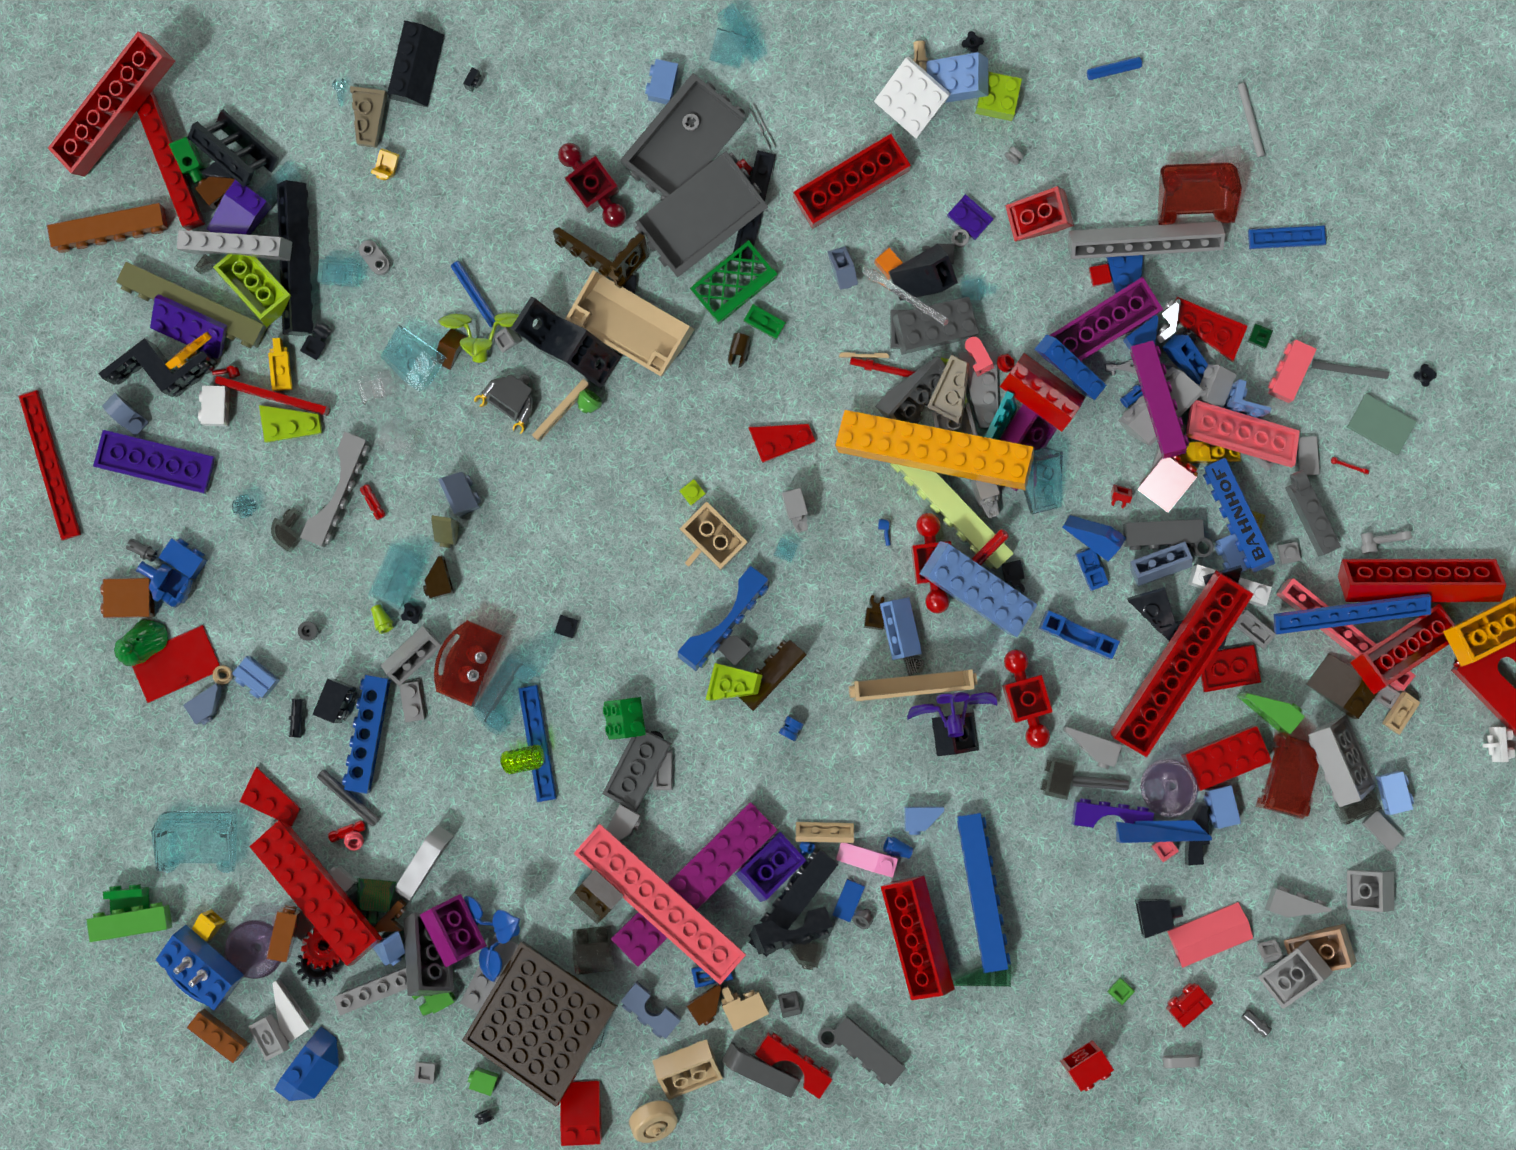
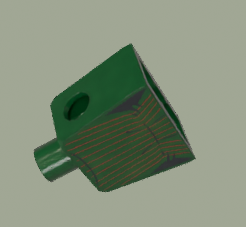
M357 878L358 909L367 911L366 919L370 923H377L379 912H388L396 886L395 881Z

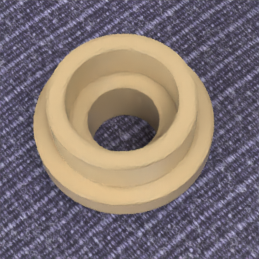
M218 666L213 671V680L220 685L228 684L232 679L231 669L227 666ZM219 673H224L226 678H220Z

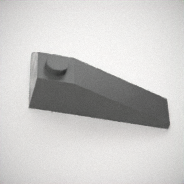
M938 356L888 391L875 407L885 418L918 424L922 418L920 414L925 405L928 406L929 398L946 367Z

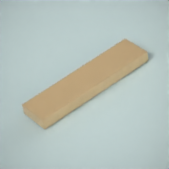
M582 379L532 434L538 442L546 436L577 402L580 392L590 387L589 383Z

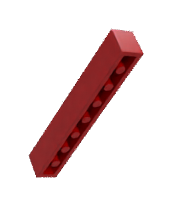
M152 91L139 107L137 113L183 228L190 231L205 225L188 178L181 172L171 151L169 143H172L173 140L154 91Z

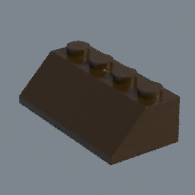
M783 640L777 647L779 651L774 656L770 654L763 661L766 665L761 670L757 668L753 672L762 675L758 694L739 697L752 711L767 698L807 655L791 640L788 642Z

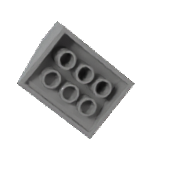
M1343 715L1308 734L1309 743L1317 754V762L1325 772V781L1327 784H1330L1332 797L1339 807L1361 801L1377 786L1347 715Z

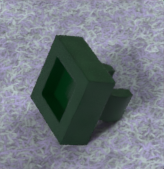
M1255 323L1247 342L1266 349L1273 330Z

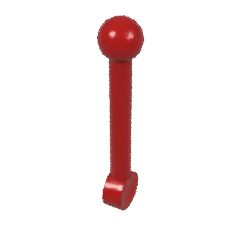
M1336 457L1331 458L1332 464H1340L1366 475L1370 472L1367 469L1340 461Z

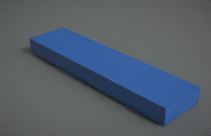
M1325 225L1249 229V249L1326 245Z

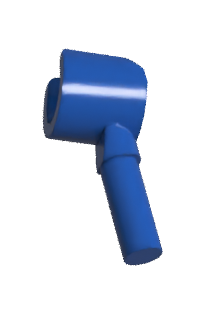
M879 519L878 529L884 530L886 546L891 545L889 522L886 519Z
M811 842L800 843V854L802 856L806 852L811 854L815 849V844Z

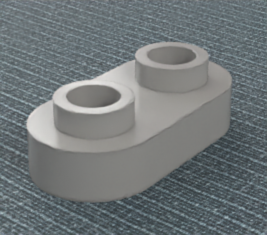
M364 241L359 247L361 257L375 274H387L390 270L389 260L374 242ZM367 247H371V251L369 253L365 252ZM383 262L382 267L378 268L377 263Z

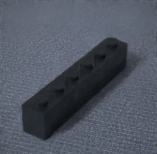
M821 849L818 852L814 850L808 857L810 862L807 866H801L795 874L798 876L794 883L790 881L784 888L786 893L782 898L779 896L772 904L773 910L770 913L766 912L760 921L762 923L773 921L780 928L788 930L839 864ZM750 932L748 935V937H750L748 943L751 944L754 948H756Z

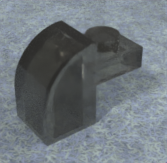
M294 507L284 513L282 521L274 518L271 525V534L274 541L290 553L302 540L300 535L291 529L303 514Z

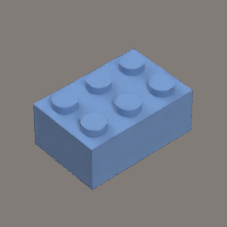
M976 52L927 61V73L951 93L945 103L988 96V58L981 53Z

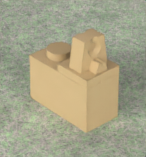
M729 985L721 988L724 999L721 1000L722 1007L733 1031L769 1014V1010L759 990L756 992L754 989L743 994L744 998L741 999L737 992L732 994Z

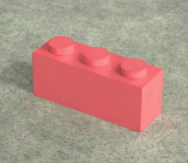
M1294 340L1291 344L1288 343L1283 351L1286 355L1283 361H1279L1275 369L1278 373L1275 378L1272 377L1268 384V388H1270L1268 394L1287 403L1292 402L1317 349L1298 340Z

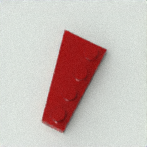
M1179 298L1181 305L1178 323L1194 332L1201 340L1233 362L1248 326Z

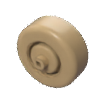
M666 1101L646 1103L636 1109L629 1119V1126L633 1137L642 1143H652L667 1137L677 1125L675 1111L672 1105Z

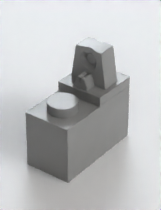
M972 480L970 483L978 506L982 507L988 519L998 516L997 501L1000 494L998 486Z
M801 488L783 492L782 500L789 521H792L796 532L808 530L806 517L808 512Z

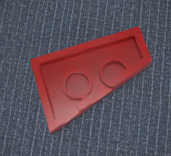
M809 424L748 427L762 463L815 443Z
M258 767L255 768L239 801L277 820L287 821L290 826H293L301 810Z

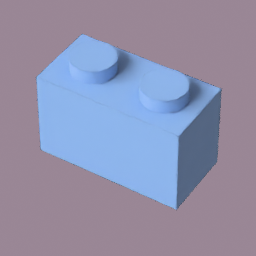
M1403 771L1375 776L1385 814L1393 815L1413 810L1412 804H1414L1412 794L1408 791L1409 781Z

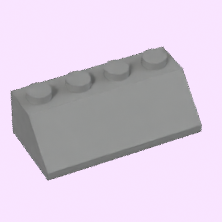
M1171 367L1164 376L1166 382L1170 381L1172 387L1171 399L1176 400L1178 407L1176 415L1180 417L1204 391L1185 373ZM1141 396L1129 410L1124 412L1118 421L1130 436L1151 446L1157 438L1144 396Z

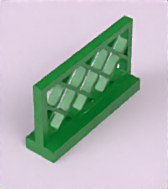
M748 240L690 287V290L719 325L774 281L778 274ZM747 247L753 252L752 260L741 259L742 251ZM739 261L738 272L726 271L727 263ZM741 262L752 263L751 273L740 272ZM754 263L763 264L767 270L762 274L753 273ZM715 273H724L723 284L712 283V276ZM726 274L737 275L736 285L725 284ZM739 275L751 276L750 284L747 286L739 285ZM700 285H709L708 296L700 295L696 288ZM711 286L723 287L722 297L710 296ZM725 287L736 288L735 296L732 298L724 297ZM710 299L721 300V307L715 312L709 306Z

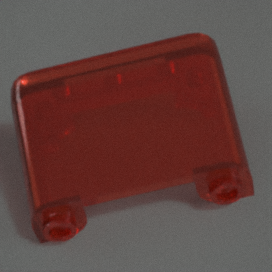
M1231 163L1174 164L1163 166L1159 176L1158 224H1174L1177 215L1208 213H1213L1214 218L1218 222L1235 223L1242 191L1237 167Z
M1275 732L1273 742H1276L1277 748L1273 747L1274 755L1266 786L1261 791L1265 794L1261 798L1258 797L1255 807L1303 820L1309 816L1311 809L1309 802L1319 768L1316 759L1317 754L1308 740Z

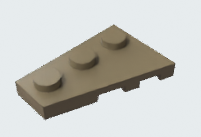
M350 86L353 98L352 108L355 115L356 142L359 146L377 148L388 94L384 90Z
M951 355L927 407L962 424L970 363Z

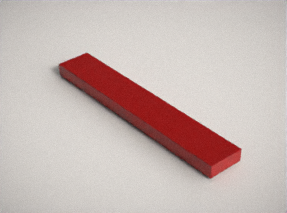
M216 376L215 379L216 384L226 386L229 389L326 416L330 412V408L327 406Z

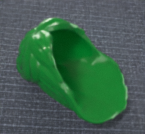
M140 620L122 638L116 641L114 647L115 657L125 666H134L145 662L153 654L163 650L166 646L168 632L165 625L154 620Z

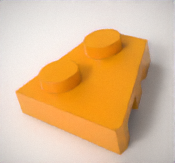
M205 332L180 350L165 365L169 370L175 366L178 368L182 367L188 362L186 358L189 360L197 354L196 350L210 340L212 336Z

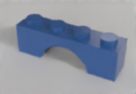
M1046 334L1034 349L1046 361L1063 372L1072 381V385L1085 396L1095 400L1107 386L1056 338Z
M1049 610L1045 611L1038 628L1108 660L1113 659L1120 641L1082 627Z

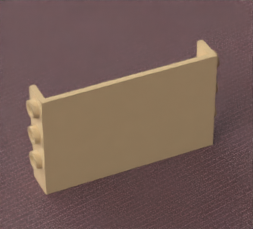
M973 670L855 681L851 682L852 686H849V696L853 698V701L971 690L975 689L974 685H977V675L973 673Z

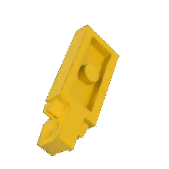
M272 338L273 349H269L270 353H268L272 391L293 390L288 349L283 347V339Z

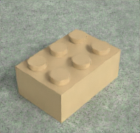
M708 502L680 528V531L720 570L748 544Z

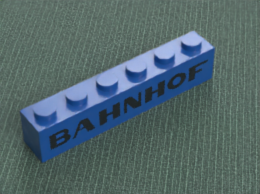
M1226 458L1204 467L1206 473L1203 474L1207 485L1211 484L1214 489L1211 491L1215 502L1219 500L1222 506L1219 508L1223 519L1227 517L1230 523L1227 524L1230 534H1235L1237 537L1235 544L1238 551H1243L1246 558H1243L1246 568H1251L1253 573L1274 565V558Z

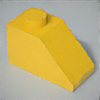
M211 909L198 916L192 930L207 942L214 937L226 921Z

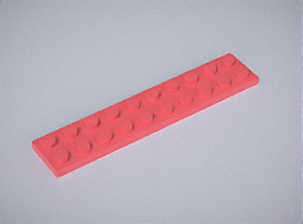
M601 824L595 828L573 853L592 871L595 869L623 895L622 898L720 985L746 956V953Z

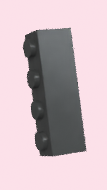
M413 913L403 919L408 996H430L453 992L452 965L445 967L420 917L422 913Z

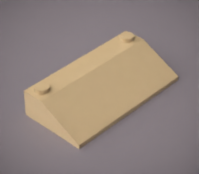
M594 270L591 272L565 320L588 330L603 343L661 377L684 348L694 331V328L625 288L622 287L620 289L613 281Z

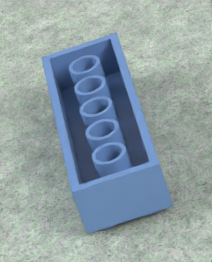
M940 541L920 572V575L1007 634L1018 637L1037 607L1036 603L945 542Z

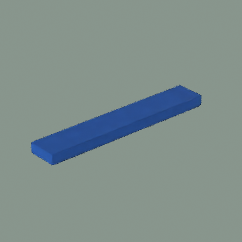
M538 685L518 688L537 802L557 799Z

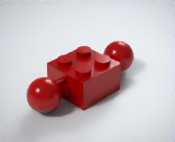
M925 513L916 522L917 531L920 535L924 536L925 544L911 546L915 585L930 583V592L926 596L925 604L930 612L940 614L948 609L950 604L949 596L941 588L920 575V572L938 545L935 535L939 532L941 523L936 515Z
M1014 649L1005 655L1004 666L1010 673L1014 674L1016 682L1002 685L1013 723L1027 720L1029 725L1025 734L1027 743L1033 748H1043L1050 740V732L1046 726L1040 724L1038 716L1053 712L1042 675L1027 678L1025 670L1029 663L1028 657L1025 652Z

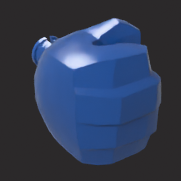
M144 561L139 564L136 572L151 579L149 589L155 601L162 599L173 608L186 602L193 582L190 578L166 564H162L159 569L153 568Z

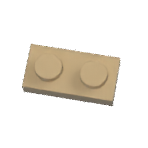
M1402 691L1382 724L1400 735L1421 702L1407 692Z

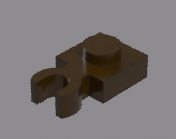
M871 595L869 604L872 608H866L864 628L884 629V620L880 609V604L884 603V597H881L880 603H875L874 595Z

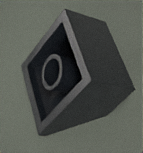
M974 712L966 713L965 725H963L964 735L959 737L948 736L947 727L945 728L941 717L932 718L937 756L956 755L979 750Z

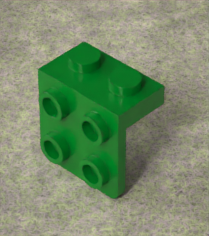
M641 697L604 702L605 732L609 740L646 735Z
M141 884L129 885V888L122 889L121 885L110 886L109 890L103 891V900L110 899V914H112V910L124 908V912L131 911V907L143 905V909L150 908L149 887H141Z

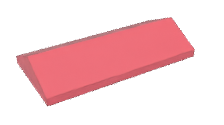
M1239 902L1167 931L1182 968L1253 939L1249 921Z

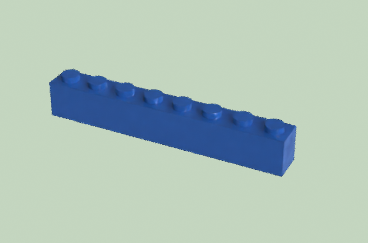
M981 813L958 816L957 824L983 973L1007 970L1008 965H1011L1009 953H1005L1004 945H1007L1006 934H1002L1001 930L1004 921L1002 914L998 913L997 906H1000L999 895H995L994 891L997 882L995 875L991 874L990 867H993V859L991 855L988 856L987 848H990L988 836L984 834V829L987 828L985 817H981Z

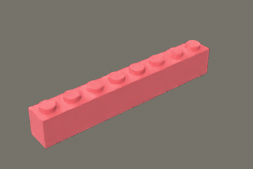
M1294 578L1287 579L1276 593L1278 597L1296 611L1329 607ZM1353 625L1320 629L1355 658L1376 645V643ZM1409 671L1389 685L1397 691H1404L1416 675Z

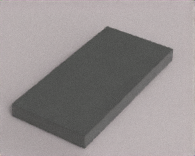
M646 729V735L631 737L602 793L634 812H637L672 745V743Z

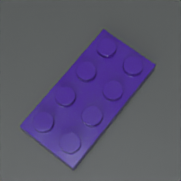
M160 294L155 297L150 324L151 329L186 345L205 332H208L212 338L197 350L204 351L216 359L222 356L228 325Z

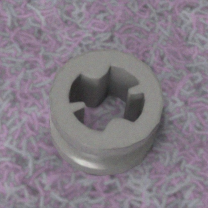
M687 114L682 121L683 127L688 131L697 129L699 126L698 117L694 114ZM688 118H691L692 120L694 118L696 120V122H694V127L686 125V123H688Z
M1010 147L1009 152L1004 154L1014 165H1018L1019 160L1024 158L1022 153L1014 147Z
M963 229L956 230L952 235V243L959 248L967 245L969 241L967 231ZM958 234H963L962 237L965 236L962 243H958L959 240H955Z

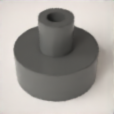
M303 622L298 627V635L306 641L314 640L318 635V627L313 622Z
M864 909V911L857 910L852 917V921L857 927L868 929L873 922L871 911L869 909Z

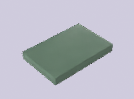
M1365 394L1347 428L1393 454L1399 455L1417 421Z

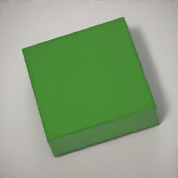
M1119 978L1107 992L1123 1005L1135 991L1122 978Z

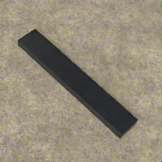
M757 150L750 183L751 185L755 183L761 191L759 195L765 202L776 154ZM762 212L738 230L733 253L748 240L753 246L755 245ZM749 247L742 251L741 259L751 260L753 252Z

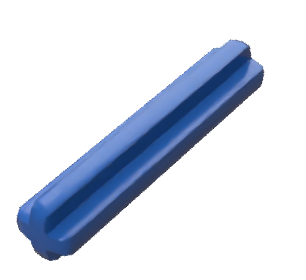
M1140 57L1091 68L1087 70L1088 80H1093L1142 67V60Z

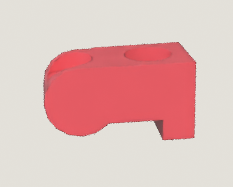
M977 337L968 338L965 342V348L967 353L976 362L973 365V369L978 377L993 369L994 365L981 340Z

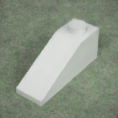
M278 979L272 983L277 1019L282 1034L290 1043L313 1026L281 979Z

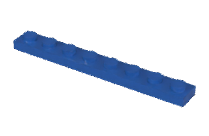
M1429 594L1276 613L1274 614V632L1277 635L1430 615L1431 596Z

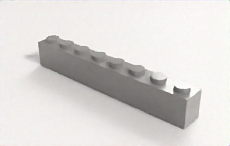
M1221 222L1071 230L1068 233V250L1071 259L1217 251L1224 249L1225 231Z

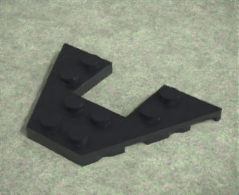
M1239 565L1219 572L1239 583L1242 566ZM1214 573L1203 576L1205 586ZM1165 587L1127 598L1128 602L1168 641L1171 640L1183 620L1175 622ZM1226 638L1224 639L1218 650L1224 649Z

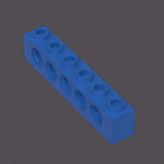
M365 675V678L361 680L360 690H362L361 698H358L356 705L359 711L358 716H355L353 721L355 733L354 736H351L349 743L352 749L351 755L348 754L346 759L348 771L343 776L342 784L345 785L344 790L365 794L371 792L391 679ZM372 690L377 693L375 701L369 699V693ZM369 709L374 713L371 720L365 717V713ZM365 728L370 731L368 739L362 737V731ZM362 747L367 751L365 758H361L358 754L359 749ZM358 766L363 769L361 777L355 775V769Z

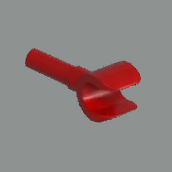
M234 366L212 371V375L228 374L229 378L240 376L238 367Z

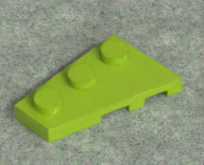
M259 405L265 443L322 434L319 414Z
M714 663L705 700L715 701L758 694L762 675Z

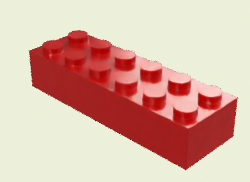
M889 134L793 192V199L811 228L814 229L910 171L911 165L892 134Z
M1438 604L1431 608L1430 615L1419 616L1350 663L1374 695L1448 646L1449 642L1443 631L1455 626V624L1442 606Z
M925 876L896 880L880 886L910 999L918 1000L939 997L955 990Z

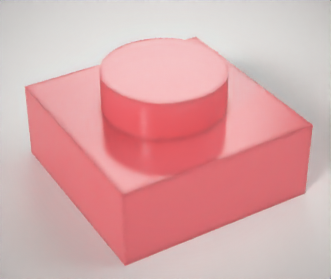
M1156 842L1151 845L1162 862H1165L1179 852L1173 842Z

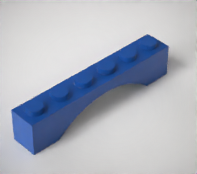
M750 566L738 580L737 599L728 616L712 630L690 637L679 649L678 658L695 671L699 667L703 668L709 660V655L711 653L715 654L720 648V642L732 634V628L735 624L739 625L743 621L746 611L748 609L751 611L757 603L756 599L760 595L764 596L768 591V578Z

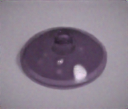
M1158 760L1148 766L1141 778L1142 797L1147 806L1159 815L1165 817L1180 816L1190 810L1197 799L1198 784L1196 777L1188 766L1178 760ZM1171 783L1176 785L1175 789L1171 787Z
M261 920L243 922L235 927L227 938L225 945L226 958L244 974L243 977L251 979L266 977L273 973L281 964V961L266 959L274 926ZM255 944H260L261 949H256Z

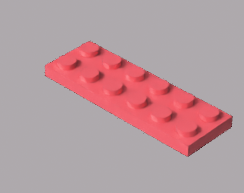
M1198 400L1190 406L1186 428L1187 437L1292 468L1295 466L1299 430Z

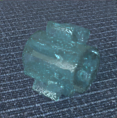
M248 494L239 495L232 502L233 513L239 514L240 519L249 518L256 511L255 500L253 498L249 499Z

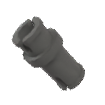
M134 539L128 541L127 544L130 546L126 545L127 550L140 555V558L143 560L147 559L153 562L156 559V556L153 555H157L158 551L153 550L151 546L143 545Z
M1247 1009L1241 1016V1019L1246 1021L1254 1028V1032L1260 1033L1262 1037L1265 1038L1271 1032L1272 1028L1267 1025V1022L1257 1017L1250 1009Z

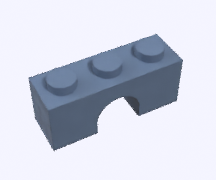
M636 981L622 998V1007L629 1013L633 1011L643 1025L646 1026L648 1024L653 1028L652 1032L657 1037H664L666 1039L679 1024L681 1017L668 1006L657 1014L649 1012L646 1008V1001L651 996V992Z

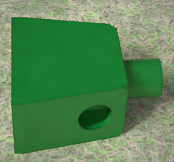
M187 137L169 143L181 172L187 176L190 175L193 184L203 180L204 178L200 170L205 169L196 145Z

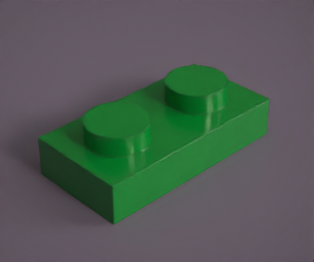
M752 304L743 322L777 340L786 322Z

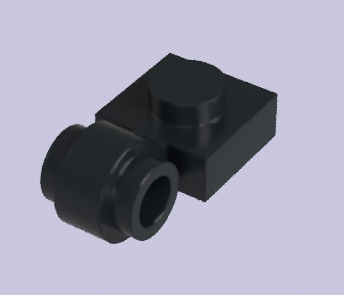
M318 322L313 330L315 337L308 335L300 352L317 360L326 345L320 340L322 338L327 339L331 332V329L328 328L329 326L323 322L321 324Z

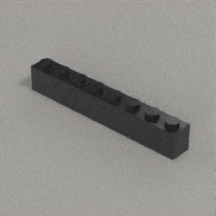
M290 180L277 184L279 237L292 242L290 261L280 260V282L291 295L282 313L283 335L306 336L313 333L314 327L312 321L313 304L311 302L312 284L310 282L311 265L309 255L311 249L309 246L310 229L308 227L307 183Z

